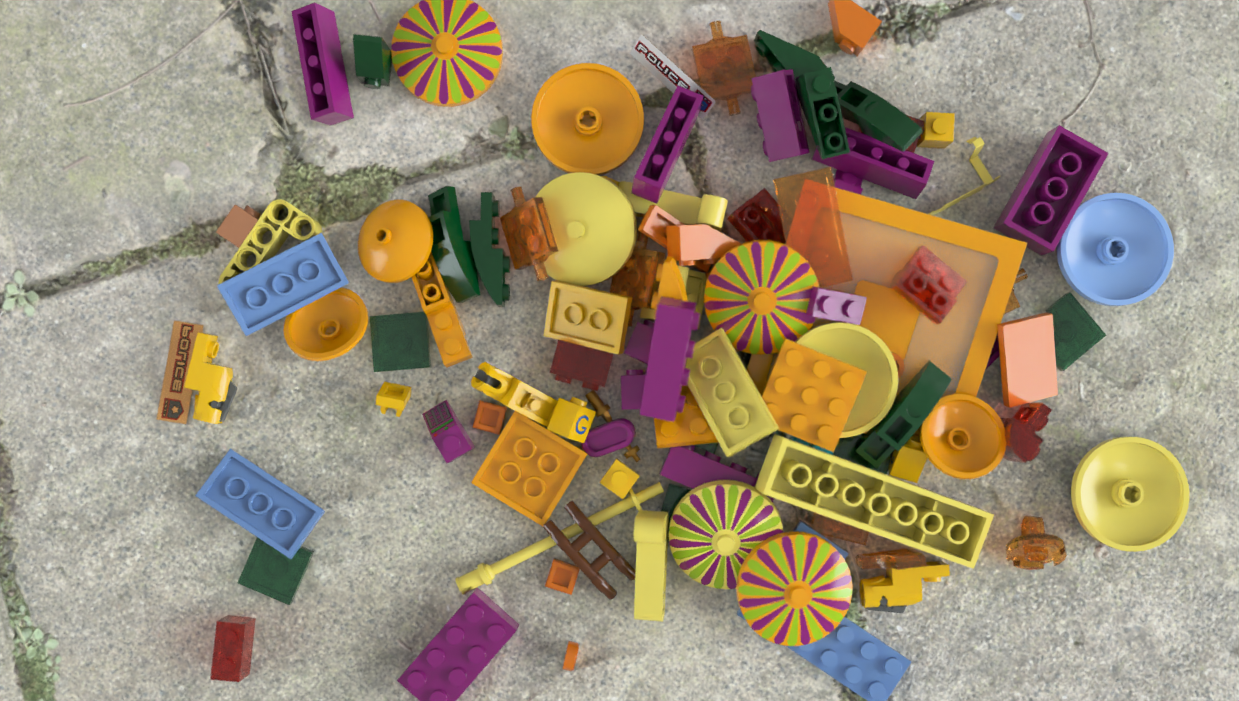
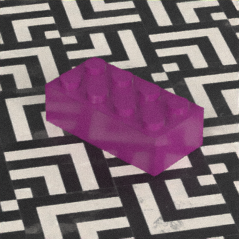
M1060 125L1047 132L993 229L1009 238L1026 242L1028 249L1041 256L1054 252L1109 153Z
M477 587L397 681L419 701H456L514 635L520 624Z

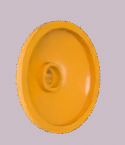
M391 200L376 207L364 221L358 237V255L367 273L375 279L387 283L402 282L417 274L426 263L433 245V229L429 217L422 208L407 200Z
M341 287L288 314L284 322V337L290 349L301 358L311 361L331 360L347 353L361 340L368 325V311L360 296L349 289Z
M953 394L941 398L920 426V440L927 458L941 472L954 478L976 479L994 470L1005 454L1007 438L1002 420L990 405L971 395ZM953 437L959 440L960 445L954 444Z

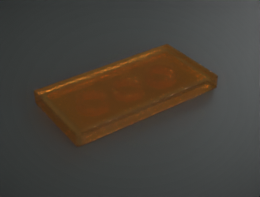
M831 167L773 179L786 245L795 249L808 261L816 275L819 287L853 281Z

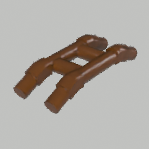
M570 501L564 509L584 532L571 543L552 520L546 522L543 528L559 548L588 577L591 583L611 600L615 598L617 591L599 571L612 561L617 569L632 581L635 579L636 570L592 524L573 501ZM592 540L603 553L590 564L579 551Z

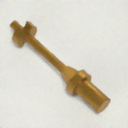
M593 389L586 394L585 397L596 411V417L602 416L606 422L612 421V417L608 412L610 406L603 403L596 391ZM631 445L625 447L628 450L624 454L626 459L632 456L635 462L641 460L636 453L640 450L638 445L633 448Z

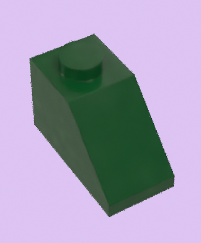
M354 34L353 47L356 77L365 87L370 89H380L381 86H389L392 56L391 50L382 37Z

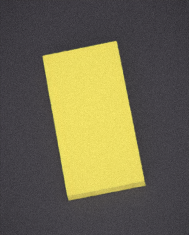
M720 328L695 343L692 359L687 358L685 368L690 369L687 385L726 457L733 456L779 429L724 329Z

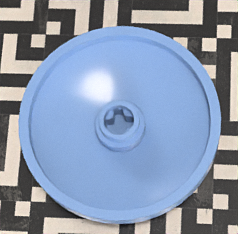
M1126 193L1102 194L1080 204L1057 245L1058 264L1067 283L1083 298L1104 306L1129 305L1152 295L1166 280L1174 257L1173 237L1164 217L1147 201Z

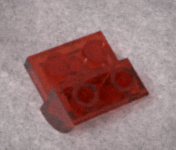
M765 188L746 201L727 218L746 242L771 240L785 244L792 222L789 215Z
M922 245L918 247L903 269L896 273L890 283V288L932 323L937 325L942 323L957 302L955 298L967 281Z
M1026 403L1020 406L1012 418H1000L1005 428L1006 450L1003 456L1004 459L1027 463V461H1032L1041 450L1039 446L1044 440L1035 432L1042 430L1049 421L1047 416L1052 409L1044 403Z

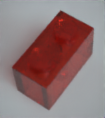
M558 340L550 373L556 374L554 380L571 384L572 379L583 382V388L598 391L599 386L605 388L613 354Z
M227 615L216 621L210 680L240 682L250 675L256 618Z

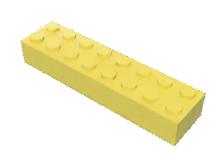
M777 434L773 436L754 487L764 495L972 569L976 565L994 517L993 514L975 506Z

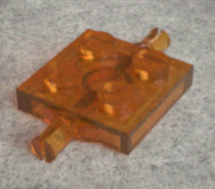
M715 21L709 24L713 39L707 43L692 46L700 87L714 100H726L729 116H734V114L738 115L741 113L737 98L743 94L751 93L752 78L756 77L747 35L738 37L724 36L721 21H716V25Z
M515 187L510 190L515 206L510 212L500 217L515 270L533 266L537 281H543L549 278L544 262L550 255L558 251L543 198L534 197L526 202L522 187Z
M639 230L636 246L625 266L612 277L610 293L632 297L628 326L632 327L634 310L641 308L651 309L654 291L658 292L660 281H656L659 263L663 264L665 253L646 249L649 237Z

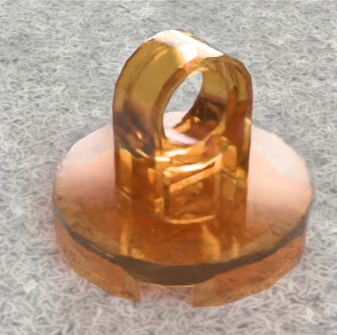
M1025 515L1021 524V536L1010 540L1005 548L1008 562L1013 560V566L1027 570L1044 569V563L1052 561L1054 566L1059 565L1067 556L1063 539L1056 535L1046 534L1043 519L1038 516Z

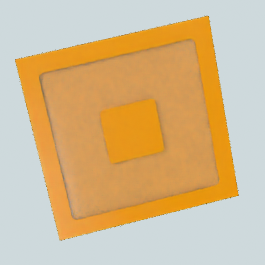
M805 179L785 245L795 249L808 261L816 275L820 288L867 297L861 323L858 326L864 327L876 334L887 345L889 350L899 355L904 362V372L898 378L896 396L930 360L952 379L941 398L953 394H966L976 397L998 333L997 324H1000L1027 243ZM816 317L811 329L819 325L840 321ZM779 352L764 355L751 354L747 372L760 395L764 390ZM920 427L913 435L920 437ZM953 437L954 444L960 445L959 440Z

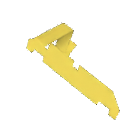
M973 137L966 142L969 144L973 143L975 146L969 161L984 184L943 205L940 209L930 212L929 215H936L960 202V200H964L981 191L984 187L1000 178L998 176L993 180L978 157L985 144L981 137Z

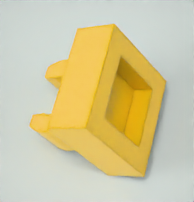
M384 381L376 395V405L381 406V413L385 414L388 408H393L397 410L396 417H400L411 397L412 387Z

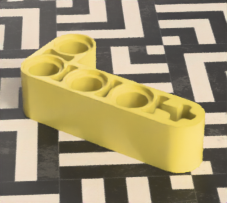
M620 181L618 187L630 200L637 217L644 218L650 205H657L685 225L706 224L719 232L722 229L728 200L722 197L703 195L702 198L664 190L658 204L631 194L632 182Z
M282 199L272 201L220 275L219 284L240 274V270L246 271L274 257L289 235L303 242L322 233L321 225L287 201ZM283 208H287V218H285L282 221H279V211ZM311 223V232L307 236H302V226ZM267 231H271V241L264 244L262 241L263 235ZM255 254L256 263L252 267H248V257Z
M639 510L635 517L634 542H637L634 599L635 620L664 621L669 527L668 512Z

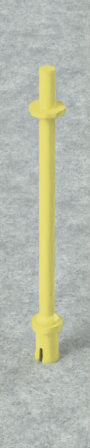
M660 482L638 493H634L631 488L629 490V497L587 518L596 526L633 507H636L638 511L643 510L640 505L641 503L663 493L664 490ZM577 523L561 530L568 539L584 532ZM548 536L491 565L482 562L477 565V569L455 578L457 587L462 595L483 584L489 585L492 583L495 575L557 544L551 536Z

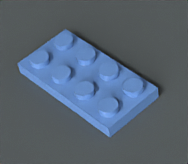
M319 233L218 284L217 287L245 336H248L345 286L349 282L323 234Z
M232 449L227 452L195 495L290 559L294 557L325 513L323 509Z
M845 616L840 624L824 638L807 645L787 646L867 701H887L911 664L909 659Z

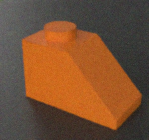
M829 0L828 8L835 42L839 44V48L849 55L854 54L858 57L882 21L852 0Z

